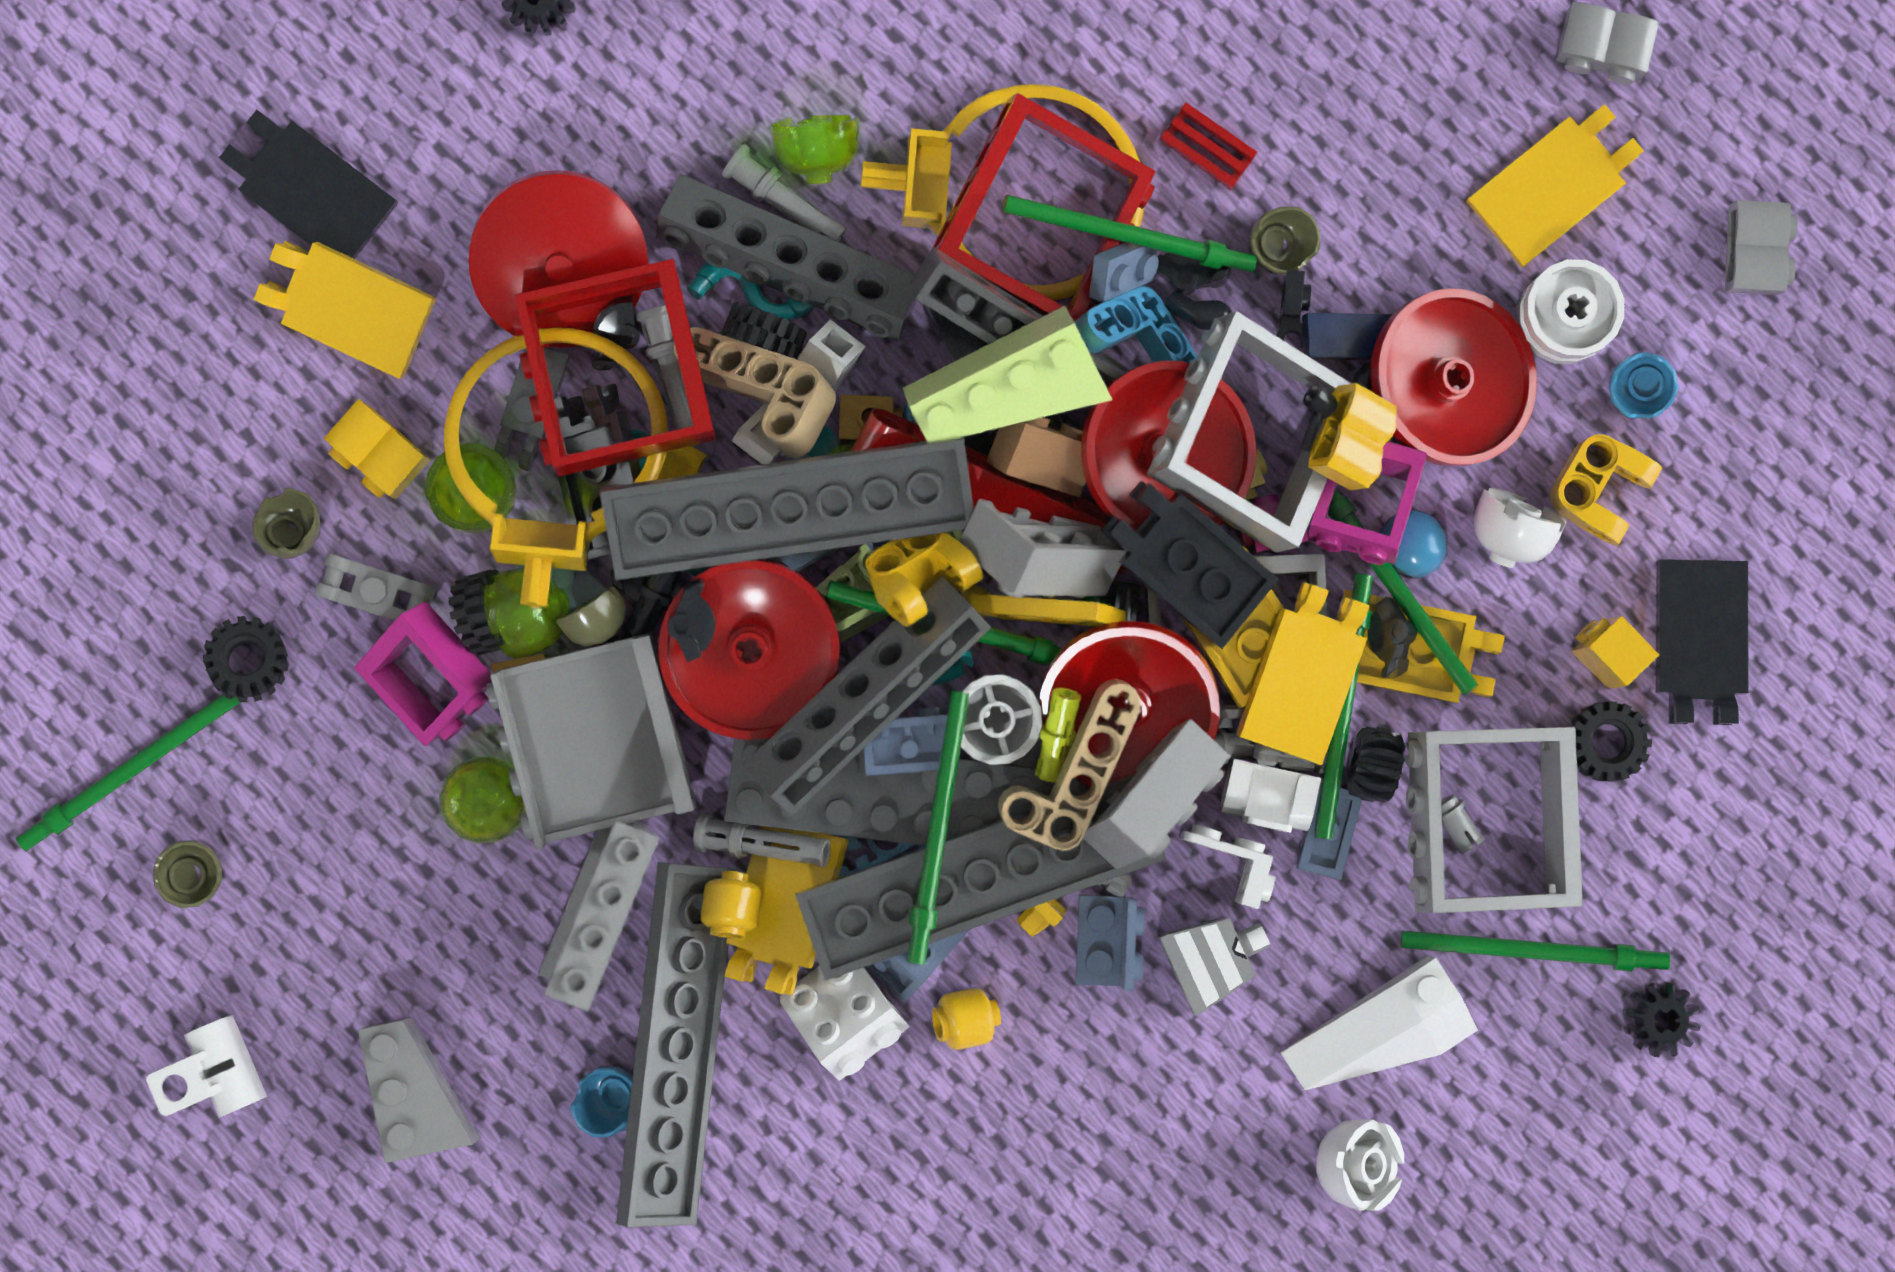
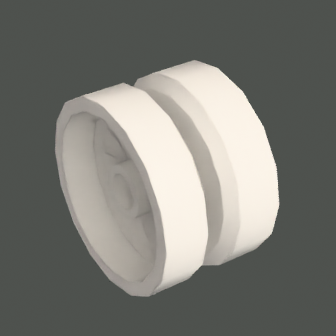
M1567 259L1549 266L1524 289L1517 305V323L1523 330L1532 352L1536 356L1554 364H1574L1592 357L1617 336L1624 320V297L1617 280L1604 267L1588 260ZM1566 308L1573 311V317L1569 318L1565 313Z

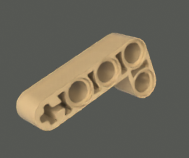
M691 328L703 383L768 404L769 406L762 419V429L766 436L787 457L798 458L807 454L817 441L836 401L835 391L817 368L809 363L703 328ZM674 344V354L677 357V352Z
M1118 679L1107 680L1099 686L1050 796H1046L1028 787L1017 785L1009 787L999 797V814L1007 827L1058 850H1070L1079 845L1139 714L1141 706L1140 696L1134 688L1123 680ZM1122 690V697L1128 702L1125 708L1117 707L1114 710L1111 719L1116 724H1119L1118 728L1114 730L1107 723L1098 721V717L1102 715L1105 719H1109L1113 707L1107 700L1110 695L1118 696ZM1098 732L1107 733L1110 737L1108 749L1102 754H1091L1087 747L1090 737ZM1079 774L1089 775L1092 784L1086 794L1075 796L1069 793V783L1073 777ZM1018 798H1026L1032 803L1029 815L1019 820L1011 818L1008 814V809L1012 801ZM1060 816H1068L1073 819V828L1065 837H1055L1050 832L1051 823Z

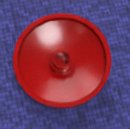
M551 170L523 176L503 187L490 199L474 225L469 245L468 262L471 282L482 307L501 328L516 336L511 311L518 310L514 295L647 265L648 256L641 225L631 207L617 192L593 177L572 171ZM642 292L626 295L632 296L633 309L639 301ZM613 298L536 316L539 329L571 328L592 333L593 323L599 312L610 303L616 302L617 299ZM569 343L543 344V347L569 348L581 346Z
M1449 288L1432 291L1408 301L1388 319L1374 346L1371 360V387L1374 394L1397 406L1396 429L1393 437L1402 446L1427 452V462L1447 467H1461L1492 459L1503 453L1519 438L1533 412L1537 392V372L1530 344L1523 330L1511 314L1494 300L1482 294L1466 289Z
M1158 361L1133 368L1118 376L1106 386L1112 400L1093 404L1087 415L1081 438V462L1088 488L1099 507L1109 518L1113 516L1117 520L1119 518L1122 519L1134 531L1150 513L1129 496L1140 481L1146 485L1148 483L1152 484L1168 500L1175 493V491L1146 474L1156 453L1152 448L1167 429L1170 422L1167 418L1168 411L1173 402L1181 396L1187 381L1184 377L1191 363ZM1220 379L1184 463L1245 499L1256 467L1255 433L1251 419L1242 401L1225 381ZM1193 503L1218 526L1224 523L1223 520Z
M757 559L712 566L699 573L690 581L698 578L704 580V589L701 596L706 599L714 612L716 621L714 638L708 647L702 651V657L687 663L677 640L671 637L667 628L668 617L678 606L682 596V588L669 606L660 629L658 655L664 682L672 698L685 714L707 730L740 740L770 738L793 715L798 713L827 683L836 677L840 660V637L837 622L821 592L803 575L785 565L769 560Z
M1120 621L1089 629L1075 637L1060 650L1049 665L1044 676L1039 697L1042 726L1046 724L1049 715L1053 689H1071L1081 695L1073 729L1076 735L1096 690L1105 681L1111 679L1123 680L1134 688L1140 696L1141 706L1139 714L1108 782L1137 773L1135 770L1137 766L1173 727L1189 719L1197 724L1210 738L1215 740L1220 720V702L1216 680L1211 668L1190 642L1164 627L1139 621ZM1122 690L1118 696L1110 695L1107 700L1113 707L1109 719H1105L1102 715L1098 717V721L1107 723L1114 730L1119 726V724H1116L1111 719L1114 710L1117 707L1125 708L1128 702L1122 697ZM1104 732L1093 734L1088 740V751L1095 755L1102 754L1110 745V737ZM1079 774L1074 777L1091 787L1092 781L1089 775Z

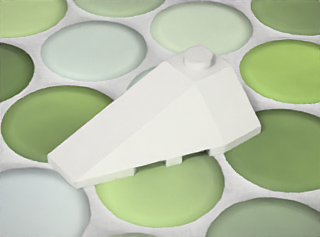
M1427 955L1280 1053L1304 1090H1309L1441 1055L1478 1031L1461 995L1438 960Z

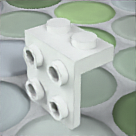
M1193 825L1191 832L1181 830L1179 836L1181 840L1246 859L1234 902L1259 909L1261 901L1269 902L1276 877L1269 875L1273 856L1263 854L1264 844L1240 837L1235 838L1234 845L1220 841L1222 832L1199 825Z
M819 965L796 983L793 995L784 993L780 997L781 1005L819 1062L839 1081L845 1076L859 1071L867 1059L880 1049L893 1045L899 1039L901 1033L910 1027L901 1013L884 996L865 967L825 981Z

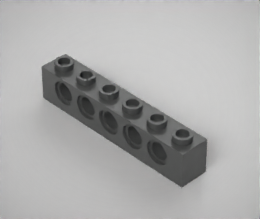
M682 174L679 175L658 214L656 238L662 240L669 247L688 251L704 258L712 266L718 268L725 267L743 275L754 284L766 285L783 292L793 301L799 303L807 302L824 310L835 319L848 320L866 328L874 336L880 338L887 337L898 342L917 302L909 286L914 274ZM703 224H705V225H710V226H712L713 228H711V229H706V228H703V227H701V226H699V225H703ZM740 242H749L754 246H744ZM781 259H788V260L793 261L794 263H793V264H787V263H784V262H782V261H780V260H781ZM821 277H830L835 281H826L823 280ZM861 294H869L876 299H867Z
M935 247L932 248L909 283L915 299L988 344L1044 317L1038 311ZM1089 352L1105 386L1118 376L1131 370L1103 352L1095 354Z
M943 576L922 594L927 606V615L906 627L897 620H894L883 633L865 650L861 651L832 681L827 683L798 713L793 715L777 733L760 746L743 764L768 795L791 816L991 629L977 611Z

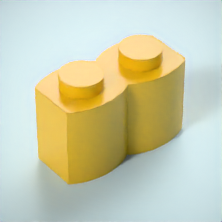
M1357 383L1339 385L1332 393L1338 403L1337 409L1330 417L1323 419V427L1319 431L1310 452L1308 467L1348 490L1366 489L1376 481L1381 473L1383 446L1391 439L1396 429L1397 406Z
M359 398L324 437L332 446L327 453L347 470L352 465L358 468L365 475L360 482L380 499L385 493L397 499L431 460L370 405Z

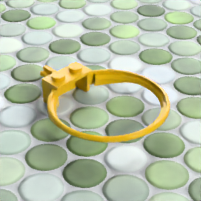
M1026 84L1001 88L978 97L966 105L942 131L911 128L908 138L906 165L863 161L861 187L904 191L901 226L927 228L937 238L946 221L952 142L948 141L951 134L960 137L977 118L996 106L1006 103L1007 99L1017 93L1026 98L1060 101L1082 110L1107 130L1114 139L1118 150L1139 162L1140 160L1132 142L1120 124L1097 103L1083 95L1061 87ZM1128 177V182L1130 186L1132 179ZM1138 207L1131 220V223L1137 227L1141 225L1144 208L1140 209ZM961 243L959 249H961V250L967 252L968 254L972 255V254L965 248V246L963 245V243ZM1085 273L1055 284L1025 285L1056 301L1074 296Z
M571 328L539 329L542 344L569 343L581 345L601 352L622 367H625L636 380L645 396L651 417V436L668 432L667 415L659 389L645 367L627 350L607 338L584 330ZM514 336L499 343L481 356L459 382L446 414L444 450L449 471L459 492L476 513L493 527L490 550L496 563L525 565L520 604L530 606V608L547 607L552 568L586 571L589 544L592 539L607 531L603 508L590 513L595 520L594 522L579 521L578 525L504 518L503 514L496 513L497 504L485 496L475 485L465 468L459 443V426L465 401L477 380L492 364L505 355L509 356L526 348L524 336ZM666 452L647 456L643 469L633 483L657 480L665 461Z

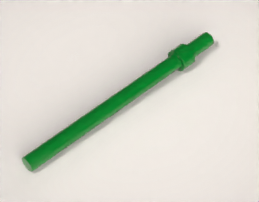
M1007 194L1002 202V212L1196 259L1199 260L1200 265L1214 269L1225 266L1252 273L1257 263L1255 255L1227 249L1224 243L1209 239L1202 243Z
M1335 488L1327 513L1332 520L1365 529L1355 515L1358 510L1348 496L1342 497ZM1368 562L1407 618L1415 625L1420 636L1462 694L1466 695L1478 686L1477 682L1391 563L1385 562L1382 565Z
M1355 574L1352 599L1369 605L1373 576ZM1371 611L1367 612L1362 625L1355 634L1364 637L1365 630L1370 629ZM1360 660L1328 747L1315 838L1332 840Z
M833 580L829 581L825 597L891 616L877 602L874 592ZM993 627L977 641L1025 655L1028 661L1044 666L1048 662L1051 663L1062 649L1053 645V640L1035 635L1031 639Z
M951 691L916 906H911L909 925H912L913 928L907 962L925 964L931 929H936L938 910H934L969 693Z
M224 694L220 695L65 804L57 803L42 813L43 819L16 837L17 843L27 852L51 834L59 835L74 824V818L241 702L235 696L231 700L225 697Z
M1401 931L1400 947L1406 949L1611 965L1613 970L1632 972L1634 967L1669 970L1670 967L1669 952L1635 950L1634 945L1615 944L1614 948Z

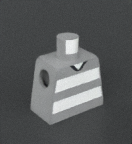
M1228 917L1169 931L1157 936L1186 1001L1195 1016L1203 1013L1256 976L1248 957L1271 947L1260 923L1236 933Z

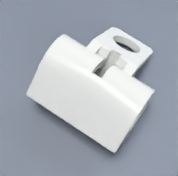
M1230 759L1221 798L1220 812L1242 817V823L1291 833L1292 828L1308 831L1316 806L1321 778L1238 759Z
M233 1015L221 1018L185 1034L184 1037L192 1056L153 1072L147 1077L149 1089L160 1114L163 1116L173 1114L210 1097L220 1118L267 1097ZM170 1075H179L187 1083V1093L181 1100H170L163 1093V1082Z

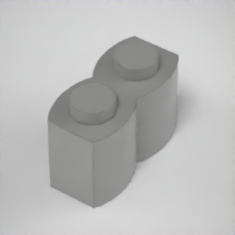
M1572 2L1567 10L1556 61L1565 63L1564 68L1573 73L1590 74L1591 69L1608 73L1607 78L1610 81L1619 84H1633L1634 80H1642L1647 74L1659 22L1636 14L1615 12L1593 4Z
M1737 200L1729 205L1725 293L1779 295L1787 290V285H1792L1796 266L1795 260L1789 258L1788 246L1789 241H1794L1796 238L1798 220L1796 215L1791 214V203Z

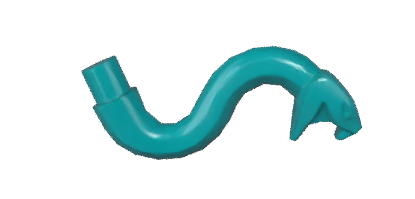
M706 263L695 274L696 278L687 287L688 293L695 299L700 300L709 289L715 287L719 280L731 276L741 282L749 306L760 308L767 313H773L779 318L786 320L801 318L815 307L807 302L799 303L793 301L788 297L787 302L780 305L770 303L763 297L760 285L750 282L739 273L725 267L718 268L709 263Z

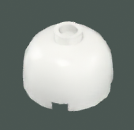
M1489 488L1488 491L1483 490L1473 519L1474 532L1479 542L1491 551L1489 558L1495 563L1509 568H1514L1516 562L1534 563L1545 558L1551 553L1560 539L1567 520L1545 505L1541 511L1537 507L1523 502L1528 498L1497 488Z
M1006 675L984 676L971 682L963 690V693H969L961 748L973 759L990 765L1009 764L1025 756L1037 742L1042 727L1041 707L1033 691L1021 681Z
M1361 1119L1340 1123L1328 1131L1320 1143L1317 1154V1175L1320 1185L1334 1201L1355 1210H1381L1392 1201L1402 1179L1395 1178L1397 1163L1404 1164V1152L1400 1138L1391 1126L1374 1120Z

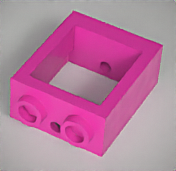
M1386 442L1383 446L1382 470L1380 474L1407 481L1390 536L1326 518L1337 484L1327 479L1312 517L1309 540L1314 541L1318 547L1326 551L1340 552L1341 550H1346L1359 554L1362 560L1372 564L1382 565L1385 562L1395 564L1422 477L1427 452L1392 442Z
M426 601L402 613L354 667L425 747L440 737L446 742L456 735L465 725L461 718L465 714L471 716L488 701V696L485 694L487 691L486 684L492 682L489 670L474 654L469 652L467 646H463L460 642L461 639ZM412 642L459 693L441 714L395 664L398 657Z

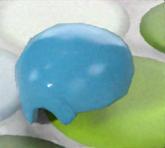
M1637 352L1628 355L1614 367L1608 383L1612 403L1623 415L1630 419L1659 416L1674 403L1679 388L1675 368L1663 356L1650 352Z
M1411 510L1395 564H1391L1398 574L1418 579L1439 570L1447 556L1448 538L1438 520L1425 512ZM1396 515L1387 520L1380 531L1381 534L1390 536Z
M601 1066L587 1074L585 1078H582L578 1082L579 1088L576 1098L570 1105L571 1113L578 1128L591 1137L607 1138L627 1130L633 1075L619 1066Z

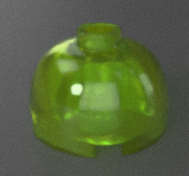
M833 114L809 116L811 119L797 121L798 125H792V118L773 121L771 123V133L776 157L780 164L792 174L806 176L807 184L832 182V174L844 171L855 160L860 144L859 117L851 118V115Z
M474 443L460 444L462 460L470 478L485 496L497 504L496 513L503 514L504 518H508L515 506L517 485L513 470L499 453L485 445ZM444 451L436 457L428 470L424 488L426 499L429 500L430 508L439 521L458 532L479 534L492 530L493 527L490 523L478 515L459 492L449 471Z
M524 568L509 569L493 574L491 578L495 579L494 584L487 585L484 592L485 613L492 635L501 633L506 645L499 647L513 659L536 655L549 649L563 633L556 620L563 618V615L569 611V601L566 593L558 587L552 578L550 579L547 607L531 608L530 606L521 605Z
M493 756L471 757L457 764L445 777L439 793L440 812L446 825L461 839L475 844L497 843L511 836L522 825L521 813L526 812L522 795L515 796L510 782L509 771L515 769V767L509 762Z

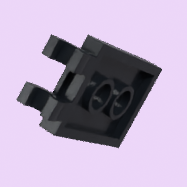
M256 109L246 124L267 140L265 145L252 161L230 144L219 157L226 165L246 179L238 190L309 245L319 242L355 259L399 202L294 121H291L285 130H282Z
M609 384L604 387L593 385L582 389L583 398L582 396H575L567 399L565 396L555 399L568 455L633 440L627 412H615L619 403L616 384ZM583 399L590 412V415L584 417L585 408ZM639 459L558 476L569 524L578 525L579 521L594 522L595 520L590 513L603 508L600 495L601 488L632 484L641 472ZM607 531L601 533L590 542L587 562L611 555Z
M1140 481L1129 496L1150 512L1145 520L1134 531L1122 519L1119 518L1117 520L1111 516L1100 530L1127 551L1119 560L1121 565L1211 643L1223 649L1279 579L1182 493L1175 492L1168 500L1152 484L1148 483L1146 485Z
M1657 560L1656 651L1659 656L1656 658V693H1669V724L1694 723L1692 699L1713 700V725L1739 724V710L1735 694L1744 695L1749 693L1748 561Z

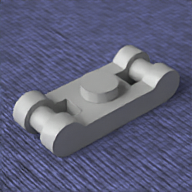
M327 553L324 562L327 570L323 582L317 583L314 595L395 621L402 613L424 601L427 602L428 599L433 600L436 587ZM344 572L356 576L351 593L339 589ZM401 590L411 593L406 610L395 607Z

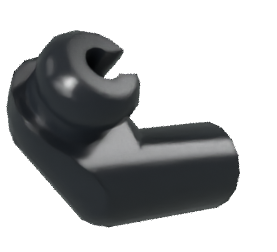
M1178 291L1172 292L1165 304L1169 312L1201 330H1210L1215 318L1231 313L1230 307L1222 301H1194Z

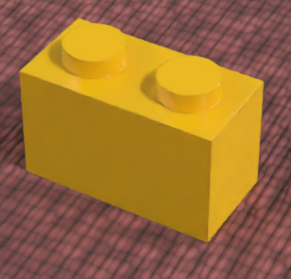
M1622 616L1611 619L1602 617L1598 621L1594 619L1589 622L1575 636L1580 643L1571 651L1607 689L1628 686L1659 656L1658 652Z

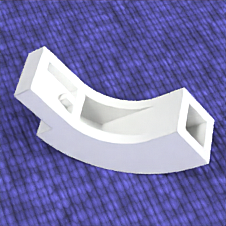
M830 319L808 341L798 360L816 367L836 392L864 350L865 345ZM765 403L738 429L732 439V442L762 465L773 463L779 455L782 457L784 455L762 429V419L769 406Z

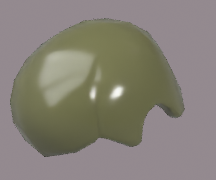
M1282 206L1264 213L1253 225L1250 231L1251 237L1249 238L1250 253L1257 257L1258 266L1272 274H1286L1287 270L1299 271L1318 254L1321 230L1314 217L1300 207ZM1285 238L1287 242V248L1285 253L1282 255Z
M285 488L284 492L278 496L264 498L252 520L254 540L264 553L271 556L291 559L303 555L312 548L320 536V513L318 507L307 493L294 488Z
M614 586L609 587L610 591H605L598 596L592 597L579 606L572 614L565 613L562 615V618L556 620L560 629L573 643L583 646L602 644L618 632L625 619L626 606L623 597Z
M180 840L167 846L156 858L153 870V883L159 895L164 901L179 908L199 907L215 895L222 880V866L212 848L196 840ZM194 865H196L201 872L200 882Z

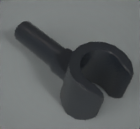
M1312 386L1303 397V404L1312 411L1300 449L1306 452H1311L1323 419L1330 417L1338 406L1335 396L1324 387L1319 389L1316 386Z

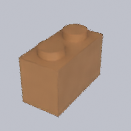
M1046 417L999 427L986 460L987 463L1006 475L1080 497L1086 482L1081 462L1083 429L1065 422H1061L1058 429L1049 426L1050 419Z

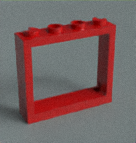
M1017 93L1007 99L933 247L1046 316L1063 307V305L959 249L1024 119L1132 179L1112 219L1113 221L1135 226L1131 223V220L1137 208L1143 209L1150 200L1155 186L1150 183L1156 171ZM1103 237L1095 255L1125 242ZM1094 257L1067 308L1074 322L1088 310L1095 307L1096 304L1089 297Z
M674 259L514 295L518 310L511 311L512 325L516 337L524 336L527 352L520 353V361L525 379L533 378L537 394L529 396L531 410L535 423L543 421L546 438L539 439L540 450L543 454L545 466L552 464L558 476L716 440ZM662 288L693 426L568 455L536 316Z

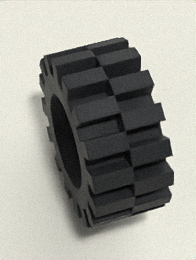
M735 302L732 305L721 335L797 359L807 332L800 328V326L790 323L784 318H779L773 313H767L760 308L751 307L748 304Z
M489 569L461 577L454 581L455 585L451 586L450 589L453 597H449V605L454 607V611L449 613L451 620L456 619L457 622L454 630L456 635H463L460 642L464 647L469 645V652L472 654L484 655L515 646L514 643H518L520 640L518 634L522 633L523 626L518 623L519 620H523L522 612L517 611L516 607L520 605L518 597L513 598L512 595L515 589L512 584L506 585L508 578L504 574L499 575V571L496 569Z
M238 616L237 623L231 624L230 619L222 622L224 628L221 631L215 627L211 632L213 639L212 641L206 640L204 649L206 655H203V663L214 687L218 691L221 690L225 697L232 700L233 696H235L239 702H247V697H253L256 702L263 700L261 694L268 692L269 695H272L276 692L274 687L276 683L282 685L285 680L283 673L288 671L289 666L287 661L288 654L279 633L275 632L271 624L267 622L264 625L261 619L253 617L252 621H247L245 616ZM244 644L255 645L263 652L261 666L250 674L236 673L229 666V657L232 651Z
M1615 701L1595 703L1583 708L1582 712L1579 715H1575L1571 720V727H1575L1576 756L1577 767L1580 769L1579 772L1584 776L1591 777L1592 780L1607 782L1625 780L1630 778L1629 775L1638 773L1642 769L1640 767L1642 762H1647L1650 756L1646 753L1647 748L1652 747V739L1647 737V732H1650L1649 725L1643 724L1641 721L1644 717L1639 712L1632 711L1631 706L1619 704ZM1604 724L1617 727L1624 737L1623 750L1613 759L1600 757L1592 746V736L1595 730Z

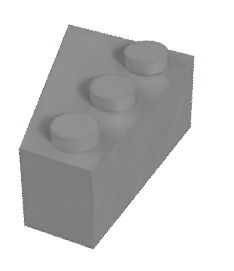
M979 499L959 542L967 547L979 565L999 582L998 586L1004 593L1016 598H1022L1024 595H1041L1047 598H1054L1055 595H1071L1077 598L1106 596L1121 565L1119 560L1127 551L1100 530V526L1053 515L1049 523L1028 519L1031 514L1029 510L1016 507L1013 515L998 512L991 501Z
M1191 719L1173 727L1135 769L1137 773L1119 794L1115 791L1106 800L1110 806L1098 821L1089 824L1083 839L1115 869L1147 857L1151 859L1156 858L1170 843L1171 838L1167 834L1176 823L1179 826L1182 825L1196 811L1198 805L1194 803V800L1202 790L1204 792L1210 791L1223 777L1224 772L1220 768L1230 755Z
M412 1017L374 1024L358 1030L384 1163L473 1145L481 1139L461 1107L454 1090L451 1089L441 1072L438 1062Z

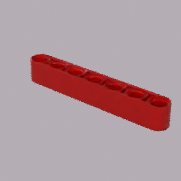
M875 408L870 413L852 451L927 440L918 424L889 411ZM965 446L974 509L979 499L991 501L998 512L1013 515L1016 507L1029 510L1031 513L1028 519L1049 523L1053 515L1097 525L1102 528L1110 519L1099 505L1081 497L1006 475L986 462L987 455ZM1120 565L1116 574H1124L1127 569Z

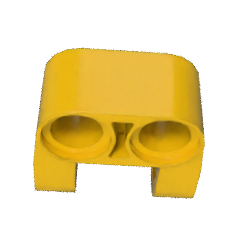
M1597 434L1583 440L1574 448L1552 486L1550 501L1555 510L1578 527L1604 542L1618 546L1630 525L1621 517L1595 502L1613 471L1636 485L1651 489L1662 471V467L1656 461L1636 449L1607 435ZM1593 445L1602 450L1605 458L1602 467H1594L1588 462L1586 451L1589 446ZM1568 483L1577 485L1583 493V499L1579 506L1570 504L1564 496V489Z
M945 532L891 540L873 551L865 561L877 602L905 627L927 615V606L921 594L935 584L942 576L960 592L970 588L983 578L981 567L971 551Z

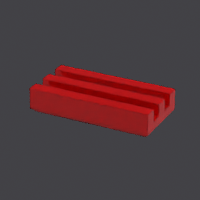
M1185 102L1178 115L1175 116L1168 129L1160 138V141L1230 190L1233 189L1257 154L1256 150L1187 102ZM1189 118L1244 158L1241 161L1186 124L1184 122L1185 119ZM1177 130L1234 169V172L1229 175L1174 136Z

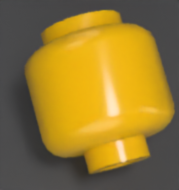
M722 871L721 879L708 881L704 886L700 917L702 923L710 928V934L723 938L743 939L746 932L757 928L762 897L760 888L748 882V874L736 871Z
M973 987L946 993L941 996L938 1007L932 1009V1023L939 1042H945L953 1050H962L989 1043L993 1039L995 1026L1001 1024V1014L995 999L989 1000L983 990Z

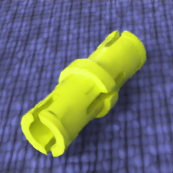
M1055 688L1052 691L1049 715L1046 724L1041 727L1039 736L1042 740V747L1035 775L1039 776L1038 778L1041 780L1056 782L1069 748L1076 737V732L1073 729L1081 695L1077 694L1074 690Z

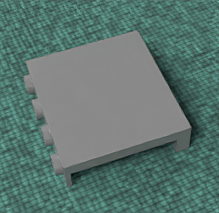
M653 632L496 670L490 675L492 682L486 684L488 699L493 710H500L503 726L498 727L500 744L504 753L511 752L515 769L509 771L511 786L515 796L522 795L526 809L525 813H521L522 828L527 840L533 838L536 849L543 848L546 843L613 827L616 820L626 824L675 811L676 815L694 811L697 802L669 693L662 676Z
M616 820L613 827L596 831L538 971L540 976L550 979L544 993L545 995L583 1010H589L659 840V837L647 824L640 821L624 824Z

